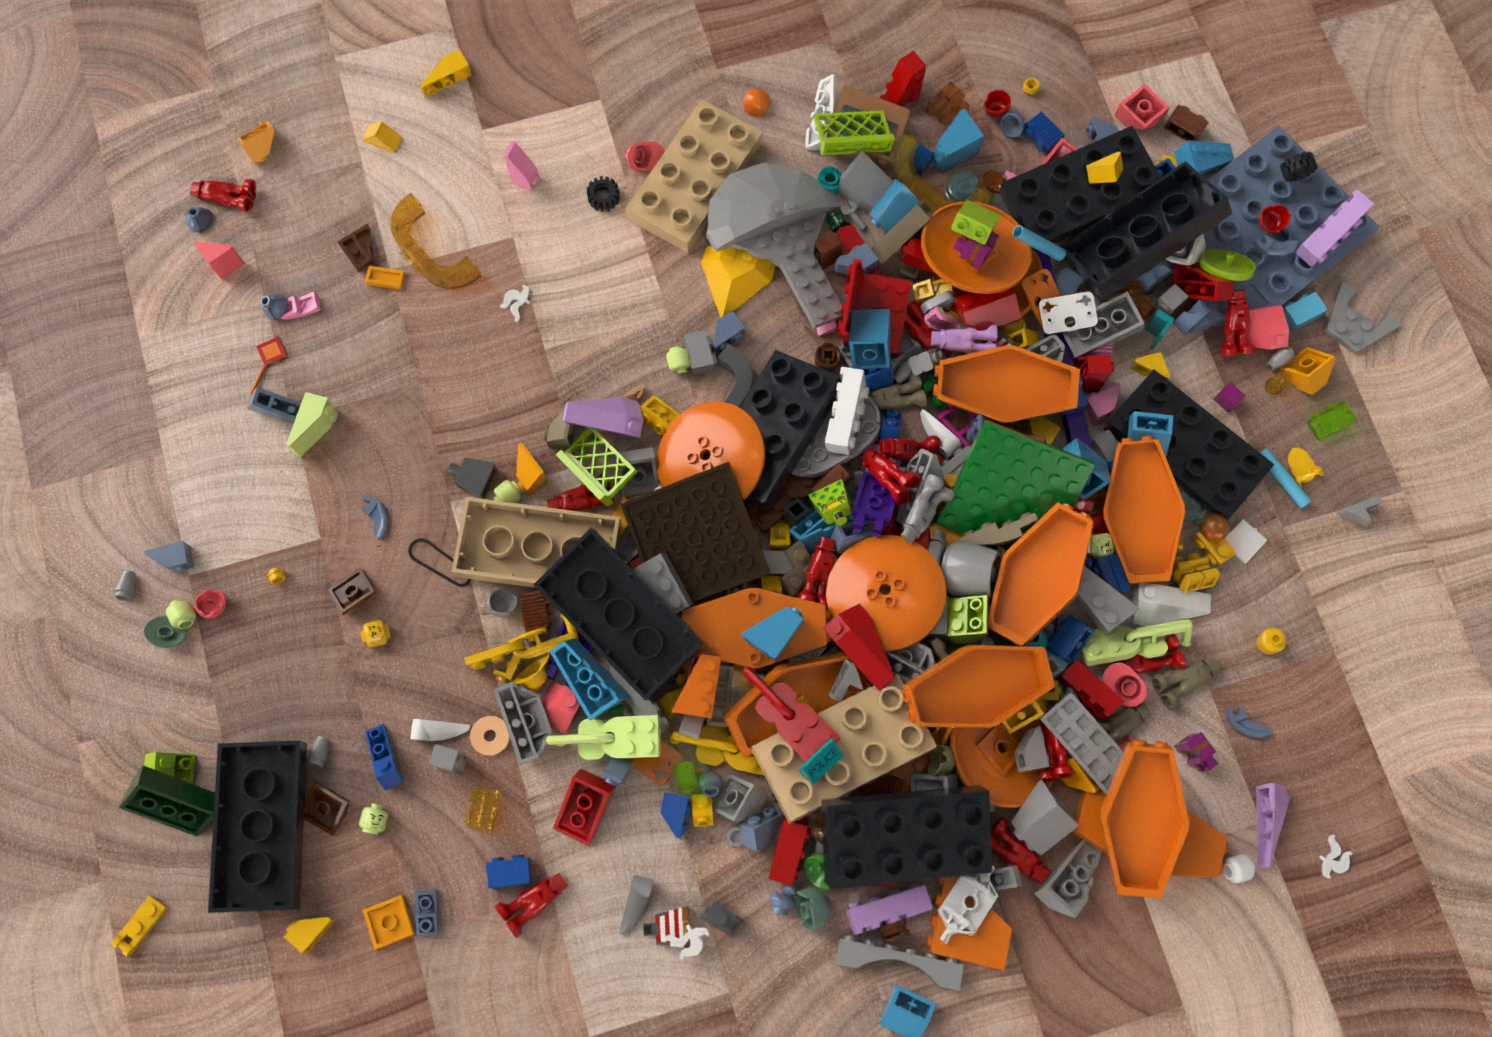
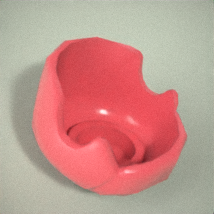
M207 589L199 594L195 600V610L204 618L218 617L226 608V597L220 589L217 591Z

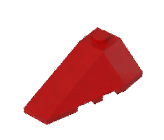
M857 604L836 615L823 628L870 682L881 691L895 679V675L883 650L882 642L876 632L873 619L861 604Z

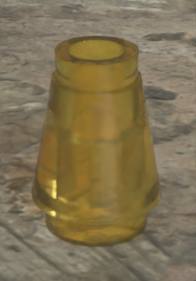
M1283 369L1269 378L1265 384L1266 391L1272 395L1280 394L1291 378V373Z

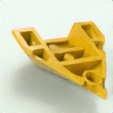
M707 246L701 262L720 318L731 311H736L754 297L764 286L769 285L772 282L776 268L772 261L765 258L763 260L749 255V252L740 248L737 250L732 247L715 253L712 246Z

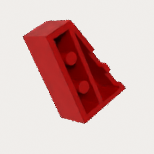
M914 50L899 59L891 75L893 79L891 83L886 84L885 88L887 91L880 96V99L903 107L920 97L927 66Z
M1078 660L1073 662L1056 678L1065 689L1070 687L1074 690L1081 704L1097 722L1107 718L1124 702L1120 696L1089 671L1083 662Z
M784 815L768 879L788 885H793L794 879L798 880L801 870L800 867H797L798 862L804 859L806 848H803L804 840L808 841L811 829L808 828L809 816H804L789 824Z

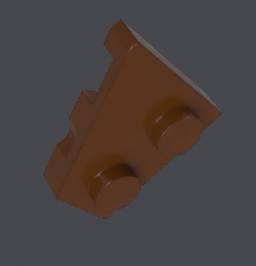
M368 224L338 241L339 246L357 272L374 263L371 229Z

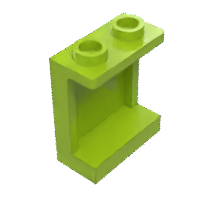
M967 199L958 211L951 230L984 245L991 232H994L1001 215Z

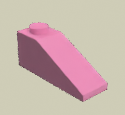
M511 141L504 154L511 182L532 190L533 186L537 185L540 177L537 167L515 141Z

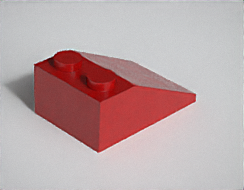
M580 769L572 777L553 829L589 846L607 811L617 785L609 784L604 779Z

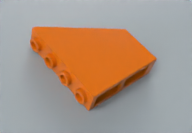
M959 877L939 878L938 885H941L940 893H936L934 905L937 906L936 913L932 914L930 926L933 927L932 934L928 935L926 947L929 948L928 952L1004 971L1012 928L991 908L974 935L953 934L948 944L940 940L946 930V926L938 912V908L941 907ZM967 896L964 900L965 905L968 908H973L975 904L974 899Z

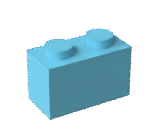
M1316 292L1310 295L1306 293L1299 297L1298 301L1294 303L1290 301L1283 306L1290 332L1320 318L1328 310Z

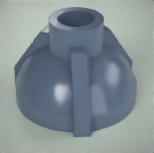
M1016 111L1014 113H1007L1002 117L999 127L1010 138L1020 137L1023 135L1025 120Z
M202 207L189 208L184 215L186 225L192 231L202 233L212 223L211 211Z
M275 293L263 296L260 303L265 315L276 321L285 314L288 299L281 294Z

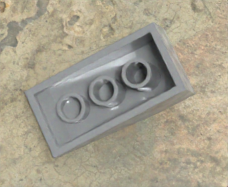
M1128 291L1095 307L1098 322L1094 327L1062 332L1075 358L1144 330L1145 323ZM1072 318L1064 323L1067 327H1073L1075 320Z

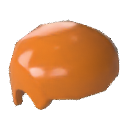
M761 88L750 89L744 97V110L749 115L755 117L763 116L770 106V95Z

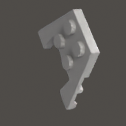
M1343 281L1338 287L1339 291L1334 300L1335 303L1324 332L1347 350L1356 354L1390 332L1398 329L1402 323L1390 314L1383 319L1379 326L1370 322L1347 305V302L1357 290Z

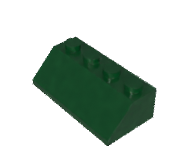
M143 765L133 777L119 808L197 837L213 819L215 792Z

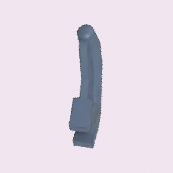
M1267 235L1261 239L1264 244L1260 243L1259 239L1253 243L1255 248L1265 256L1284 257L1295 252L1300 246L1298 240L1280 243Z
M364 496L363 500L370 502V505L368 507L361 506V510L373 519L374 535L377 536V539L382 540L388 531L389 522L384 504L373 497Z
M1232 707L1226 708L1229 724L1243 735L1262 739L1272 734L1267 726L1253 723L1248 718L1243 707L1237 708V715L1233 714Z

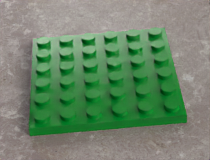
M985 419L951 489L955 496L953 500L945 502L936 523L964 534L970 530L975 532L981 529V526L987 522H995L999 525V528H1002V524L1011 520L1015 522L1021 519V515L1031 512V514L1035 512L1040 520L1056 503L1061 505L1066 503L1074 507L1095 467V463ZM1030 528L1023 530V533L1025 534ZM1014 543L1002 545V547L1007 551Z

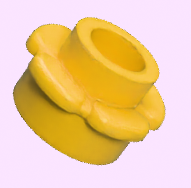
M1028 78L1023 83V91L1029 95H1035L1040 89L1039 82L1035 78Z
M279 567L269 570L266 578L270 580L271 584H279L286 579L284 574L286 571Z

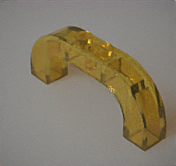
M909 132L903 133L893 155L894 171L899 182L904 184L919 201L923 199L934 211L951 203L967 201L950 199L917 174L913 165V159L922 141ZM980 184L975 188L968 200L988 205L995 195Z
M412 193L404 197L393 211L391 231L401 250L399 253L406 261L410 260L413 270L417 274L420 272L430 283L446 289L462 288L478 280L481 277L480 271L468 256L452 266H440L431 260L410 236V229L414 222L425 215L423 206Z

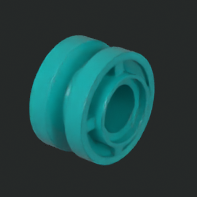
M833 166L824 167L818 174L819 185L825 190L833 191L836 195L842 172Z

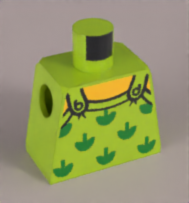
M842 479L808 495L815 510L827 524L836 522L839 526L844 525L847 522L846 517L852 514L849 495Z

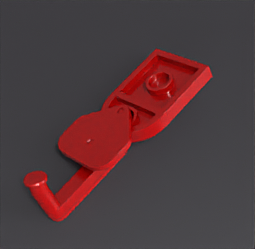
M750 667L744 668L743 673L748 680V684L755 686L763 694L756 703L757 713L767 723H776L780 736L805 762L829 739H833L835 743L841 739L809 705L797 702L796 693L786 683H776L770 688Z

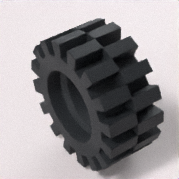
M1312 152L1298 153L1296 156H1291L1290 159L1284 160L1285 162H1282L1280 165V170L1286 182L1298 181L1300 178L1304 179L1305 176H1310V173H1314L1318 169Z
M599 176L600 180H597L596 177L594 178V183L592 181L589 182L587 198L592 208L595 207L596 211L600 208L601 212H604V209H607L608 212L610 207L614 209L615 204H619V187L613 179L609 181V177L606 176L603 179V176ZM600 190H608L610 192V196L605 199L598 198L596 194Z

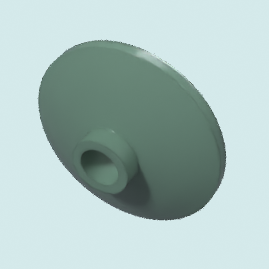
M167 616L152 619L144 628L146 640L150 644L161 648L174 647L180 644L185 639L187 632L186 629L172 627Z

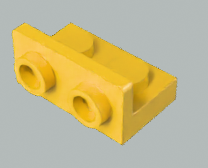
M655 395L650 397L640 407L643 424L662 437L670 424L680 415L679 412Z
M1213 523L1192 537L1195 546L1199 550L1202 549L1206 554L1205 557L1209 559V564L1214 565L1216 568L1236 555V552Z

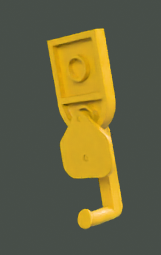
M561 614L560 617L564 619L569 634L541 643L539 636L548 633L547 628L543 627L519 635L509 640L508 644L465 657L464 660L466 666L470 669L479 670L485 668L486 663L493 662V664L505 661L504 657L510 655L531 659L549 653L563 641L579 640L577 629ZM527 640L530 643L536 640L537 645L526 648L524 641Z
M705 725L702 727L698 739L679 734V731H674L669 737L672 744L685 742L697 745L696 758L702 764L717 766L726 761L734 770L765 777L755 755L743 756L738 751L732 735L729 736L724 727Z

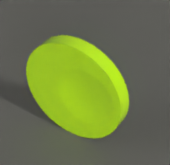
M1212 249L1203 252L1199 262L1201 268L1209 274L1233 281L1251 279L1256 270L1255 263L1248 257L1222 249Z

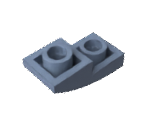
M437 889L416 891L417 914L415 915L417 936L438 934Z

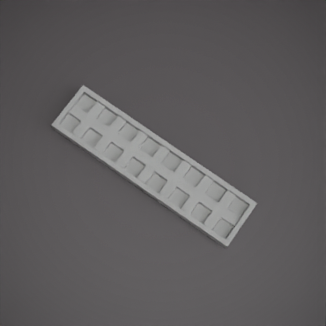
M1069 692L1039 719L1107 795L1123 751L1078 699Z

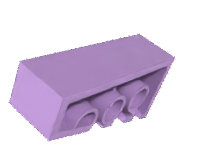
M1356 189L1347 201L1345 200L1295 253L1311 267L1317 262L1321 264L1328 257L1326 253L1329 250L1333 252L1340 245L1338 241L1340 239L1344 241L1352 233L1350 229L1352 227L1356 229L1364 221L1361 218L1374 203Z
M919 882L908 885V890L900 892L898 888L889 891V896L884 898L876 895L868 898V903L861 904V901L849 904L850 908L845 911L852 933L857 935L865 930H872L884 924L893 923L902 918H908L932 910L933 907L926 886H920Z

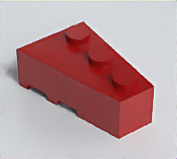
M1198 262L1192 265L1175 263L1174 284L1189 296L1188 298L1212 301L1232 300L1233 280H1226L1209 274L1201 268Z
M1110 354L1087 355L1073 359L1074 367L1080 369L1083 393H1098L1112 372H1114V362L1111 361Z

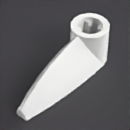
M923 409L920 412V416L927 435H936L940 438L941 444L938 451L944 457L949 458L962 445L960 440Z
M413 719L410 739L418 741L446 740L469 731L470 725Z

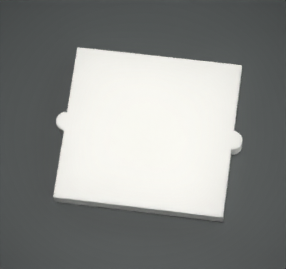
M1244 519L1225 537V540L1236 552L1235 556L1244 564L1267 541L1257 531V528H1253Z

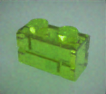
M1343 401L1339 404L1333 402L1326 407V411L1318 410L1310 415L1311 419L1307 422V425L1313 431L1317 441L1338 432L1356 421V417L1350 411L1346 402Z
M694 762L675 763L673 766L678 791H682L683 795L694 793V789L698 787Z

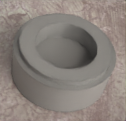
M732 827L726 834V841L731 847L739 848L743 846L740 827Z

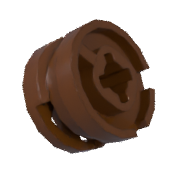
M823 343V345L816 349L815 365L829 372L836 370L840 364L841 351L833 343Z
M906 918L878 927L879 932L883 934V943L911 935L910 930L906 928Z

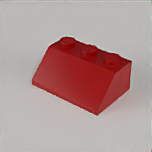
M1012 287L997 293L980 294L970 292L955 298V311L964 329L971 327L976 330H987L991 325H997V329L1022 320L1016 294Z

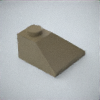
M565 409L550 423L549 430L545 431L544 440L549 448L567 450L573 443L576 424L563 421Z

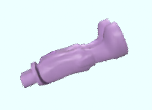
M991 325L987 330H976L969 327L967 329H941L940 332L932 331L931 346L965 354L996 348L995 343L982 344L973 341L986 340L996 342L997 325Z

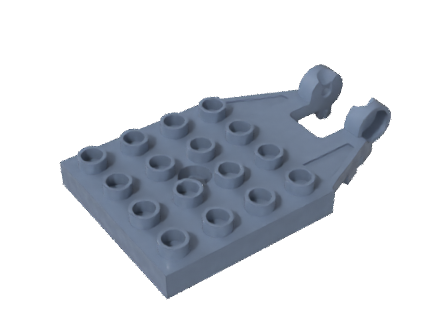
M1280 125L1208 179L1213 186L1228 198L1233 214L1218 223L1215 228L1203 233L1206 243L1204 252L1212 249L1233 251L1248 257L1255 263L1256 270L1251 279L1233 281V290L1245 289V297L1248 298L1249 309L1282 305L1283 307L1369 239L1380 228L1365 213L1361 218L1364 221L1356 229L1352 227L1350 229L1352 233L1344 241L1340 239L1338 241L1340 245L1333 252L1329 250L1326 253L1328 257L1321 264L1317 262L1313 267L1307 264L1295 252L1284 257L1265 256L1255 248L1253 243L1258 239L1260 243L1264 244L1261 239L1265 235L1280 243L1298 240L1301 246L1350 197L1318 164V169L1314 173H1310V176H1305L1304 179L1300 178L1298 181L1286 182L1280 170L1281 163L1285 162L1284 160L1290 159L1291 156L1294 157L1296 154H1302L1305 151ZM1282 204L1288 208L1291 214L1288 226L1277 233H1268L1262 230L1259 224V214L1268 206ZM1165 259L1154 266L1151 271L1136 278L1134 282L1147 295L1153 294L1160 283L1172 274L1174 275L1175 263ZM1200 299L1188 312L1184 311L1173 324L1184 335L1208 330L1211 327L1224 326L1228 302L1227 300L1212 301Z

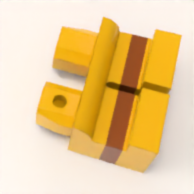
M1192 553L1187 557L1186 562L1181 556L1175 557L1173 565L1175 571L1172 577L1181 591L1187 593L1213 587L1221 573L1217 568L1212 569L1209 566L1208 557L1201 558L1197 553Z

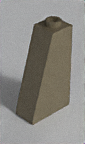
M923 199L871 248L879 258L878 262L883 264L931 219L935 211Z

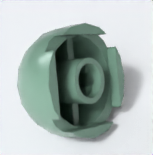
M805 888L797 891L798 895L794 896V908L797 917L800 918L802 916L804 921L801 924L802 927L809 932L823 927L828 922L831 913L832 903L830 898L815 888Z

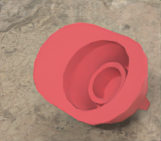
M637 142L628 148L624 156L633 170L652 171L665 150L658 142Z
M1113 663L1104 671V684L1124 700L1123 705L1129 707L1138 706L1145 700L1147 695L1146 685L1128 665Z

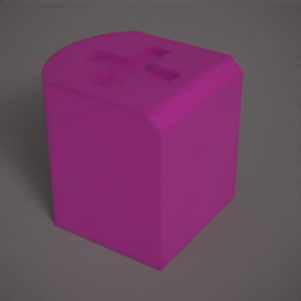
M1230 382L1213 400L1226 412H1230L1246 395Z

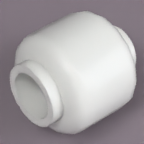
M1245 854L1231 856L1224 862L1223 873L1231 882L1242 883L1254 877L1255 864Z

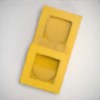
M928 279L912 285L916 302H926L949 290L954 294L953 286L943 279L934 282Z

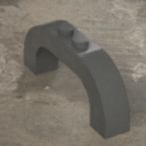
M727 344L718 357V365L734 376L736 384L725 402L740 408L752 387V371L746 357L738 349Z

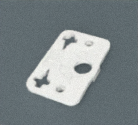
M1091 292L1043 299L1039 303L1042 327L1046 334L1071 332L1077 329L1094 327L1098 322L1094 296ZM1083 296L1091 299L1087 306H1084V303L1076 302L1082 300ZM1045 302H1049L1053 306L1057 305L1051 308L1050 312L1042 308V306H1045ZM1067 317L1074 318L1075 325L1073 327L1065 325L1064 320Z

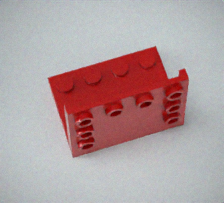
M854 259L853 264H849L848 269L850 283L845 285L844 294L847 295L846 302L842 303L841 313H844L843 321L839 320L838 324L840 339H842L844 346L850 347L849 337L852 310L890 309L891 354L899 355L912 281L864 274L862 260Z

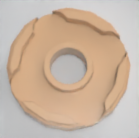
M486 716L474 723L470 732V741L478 753L484 756H495L507 748L510 736L504 720L496 716ZM488 731L495 732L496 737L493 741H486L485 734Z

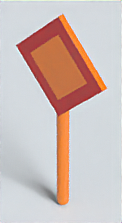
M279 337L256 346L264 364L250 391V395L257 388L267 365L287 356Z

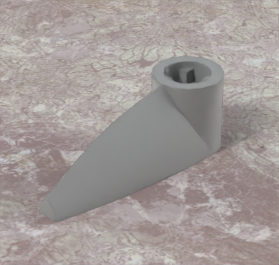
M636 875L633 876L619 934H626L642 915L649 900L654 880Z

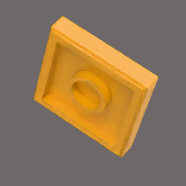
M399 895L363 909L374 950L416 934L404 895Z

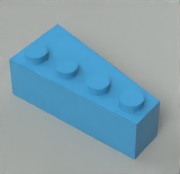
M577 639L563 641L550 651L589 720L603 716L631 697Z

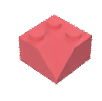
M1144 84L1119 104L1114 116L1126 127L1133 125L1135 129L1147 130L1152 129L1162 121L1170 107Z

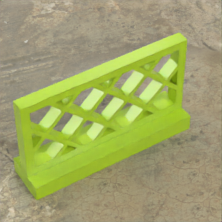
M883 110L814 114V121L821 143V155L858 154L861 151L864 153L891 152L895 138L893 134H890ZM880 117L881 121L880 123H877L871 118ZM855 118H860V119H862L864 122H863L862 124H860V123H858L857 121H855L854 119H855ZM838 119H843V120L847 121V123H846L845 125H843V124H841L840 122H838L837 120H838ZM820 120H826L830 123L826 126ZM868 123L875 128L871 131L865 125ZM851 124L858 129L854 132L848 126ZM831 126L838 127L840 131L837 133L831 129ZM877 130H880V131H882L884 134H879V135H878V134H876L875 132H876ZM844 131L851 136H842L841 134ZM863 131L868 135H859L858 133ZM827 132L834 137H824V134Z
M587 428L565 452L560 450L556 454L607 507L613 503L611 498L638 472L605 438L592 428ZM593 432L595 434L594 442L587 443V438ZM606 445L605 453L598 454V446ZM594 446L593 454L585 455L586 447ZM577 448H581L580 456L572 455ZM617 456V463L609 465V457ZM605 457L604 465L596 466L597 458ZM585 459H592V467H584ZM628 467L630 469L625 476H620V468ZM616 468L615 477H607L608 469ZM596 470H603V478H595ZM615 481L614 487L608 492L606 490L607 482Z

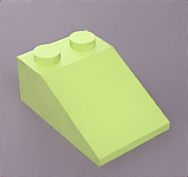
M305 392L286 443L297 457L301 458L332 427L333 422L337 420L338 412L327 397Z

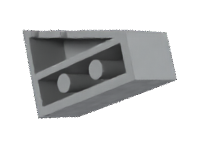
M660 553L634 568L677 614L694 605L666 553Z

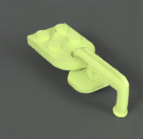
M1184 619L1139 627L1135 630L1128 626L1119 625L1105 636L1099 628L1093 629L1095 632L1081 652L1087 666L1126 660L1137 654L1146 658L1165 655L1168 651L1164 635L1183 632L1179 643L1185 647L1190 646L1193 624L1191 620Z
M660 715L615 717L606 723L601 719H585L579 724L578 734L551 735L546 738V743L563 747L565 744H578L579 755L585 760H599L605 754L614 758L661 757Z

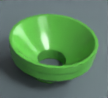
M812 854L804 861V873L812 885L821 890H828L830 888L824 882L823 855Z

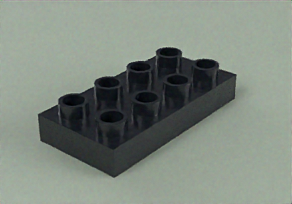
M1132 125L1004 181L999 192L1013 219L1019 225L1052 243H1056L1085 230L1159 180L1161 176ZM1118 151L1121 152L1123 171L1117 182L1089 183L1086 165ZM1031 247L1032 251H1038L1037 249Z
M1185 161L1060 247L1065 249V259L1070 266L1104 301L1111 295L1118 293L1124 286L1142 274L1151 271L1154 266L1175 252L1182 250L1188 243L1206 231L1215 228L1218 223L1233 213L1228 198Z
M778 350L774 351L740 406L742 410L755 420L761 430L765 443V463L761 477L756 487L744 501L768 512L770 511L831 409L833 402L837 399L838 382L842 383L839 375Z
M1155 369L1103 427L1104 431L1109 429L1115 439L1122 443L1121 439L1128 438L1129 417L1134 411L1173 415L1172 436L1166 459L1177 487L1182 494L1221 525L1232 517L1275 465Z
M590 528L533 584L645 701L650 700L706 644L594 528Z
M300 740L218 743L208 913L300 910L307 743Z
M982 785L821 800L824 882L830 889L992 873L989 790Z

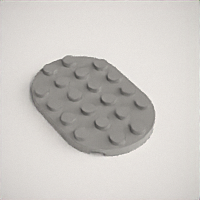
M868 396L867 399H864V413L859 417L860 428L858 432H855L854 436L856 438L854 449L851 448L849 455L828 452L826 450L825 439L830 418L834 419L831 407L792 474L799 477L824 475L838 462L844 464L869 448L877 439L881 427L880 413L872 398Z

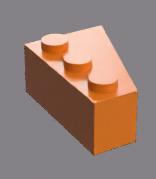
M700 655L671 712L712 718L721 657Z

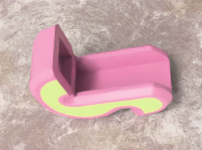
M936 306L924 316L927 326L941 331V329H964L960 320L956 319L951 312L947 311L945 313L943 308Z

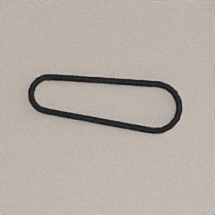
M419 538L414 540L410 544L408 548V554L413 561L424 566L425 568L436 573L437 575L443 577L444 579L455 584L456 586L464 587L470 583L471 579H468L467 582L459 584L412 556V546L416 542L424 541L428 543L430 546H432L434 549H436L438 552H440L442 555H444L446 558H448L450 561H454L453 558H451L449 555H447L445 552H443L430 541L424 538Z

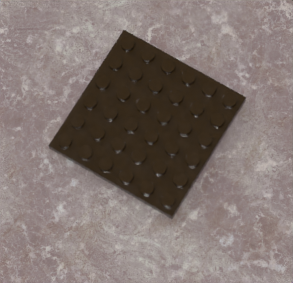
M730 462L723 463L621 503L641 562L644 563L660 553H666L692 602L771 573Z

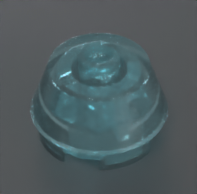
M959 171L948 179L945 185V192L951 203L965 202L967 199L975 202L980 196L981 188L975 174L970 171Z

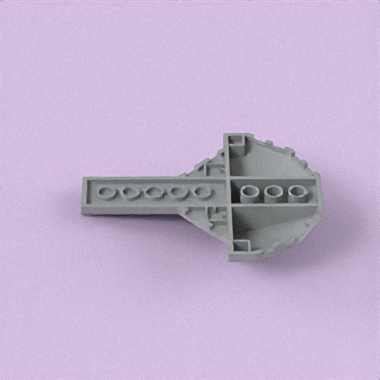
M766 162L730 173L709 202L706 236L715 253L730 247L737 250L740 248L749 252V255L762 260L765 258L772 261L774 265L779 266L813 329L843 318L844 313H841L842 304L813 254L814 243L818 239L825 216L833 211H840L842 207L835 193L822 188L818 180L801 169Z

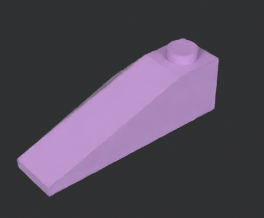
M624 397L566 402L563 421L628 438H640L643 416L638 401Z
M1276 783L1256 786L1258 868H1270L1288 803L1290 802L1287 786Z

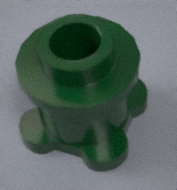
M833 211L828 215L827 223L832 225L831 231L833 233H837L838 229L844 225H851V222L846 221L843 217L842 211Z

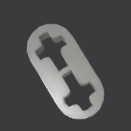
M949 290L924 302L921 305L924 316L936 306L942 307L943 310L952 306L955 303V296Z

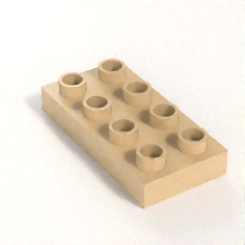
M701 99L625 208L626 218L688 253L708 224L710 199L730 173L746 168L762 144L763 132Z
M466 497L451 572L458 578L536 588L533 584L590 528L596 529L617 551L622 524L621 519L616 516Z
M898 674L881 691L872 686L818 713L840 736L841 739L836 745L844 756L815 784L811 783L800 773L799 770L805 761L785 742L779 733L752 746V751L789 824L820 809L822 799L841 798L935 750L937 745L927 727L916 726L908 718V703L904 701L902 695L904 684Z

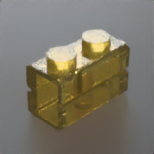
M474 786V790H470L468 802L471 803L470 810H466L464 816V823H467L466 827L493 832L500 790Z

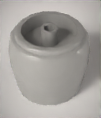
M956 541L946 548L941 565L946 584V594L955 598L983 595L993 598L1002 561L1001 552L964 541Z

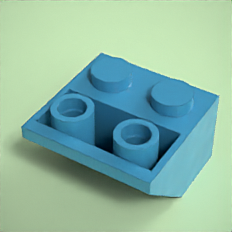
M1134 411L1129 417L1128 438H1133L1134 441H1142L1141 437L1154 436V440L1159 439L1166 457L1172 436L1173 415Z
M895 984L879 1025L904 1037H921L929 1024L936 1003Z

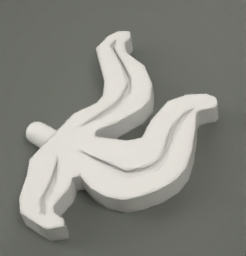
M522 285L523 290L521 293L514 289L506 292L504 302L500 305L502 309H506L512 301H517L510 307L511 313L515 317V322H519L521 319L519 308L525 303H531L527 300L529 298V288L525 285Z
M1330 835L1328 838L1331 852L1326 857L1319 856L1323 861L1322 875L1327 879L1332 878L1329 875L1331 870L1338 874L1346 872L1350 864L1349 856L1353 855L1352 852H1344L1340 857V861L1333 860L1341 853L1340 845L1335 841V835Z
M687 925L686 927L689 932L685 933L682 938L667 935L664 941L668 940L676 947H683L688 939H690L691 946L681 951L680 959L683 960L684 956H696L703 947L699 936L704 934L709 936L706 928L692 929L690 925Z

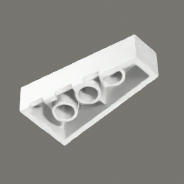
M841 367L842 383L838 382L837 384L838 402H833L832 416L834 419L830 418L825 446L828 452L849 455L851 448L854 449L856 438L854 436L855 432H858L860 428L859 417L864 413L865 404L863 403L864 399L868 398L869 387L866 385L864 370Z

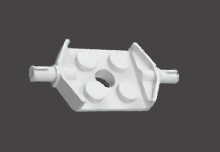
M992 873L960 876L941 907L938 908V912L946 926V930L940 938L945 944H948L953 934L974 935L998 897L990 882V875ZM967 896L974 899L975 904L973 908H968L965 905L964 900Z

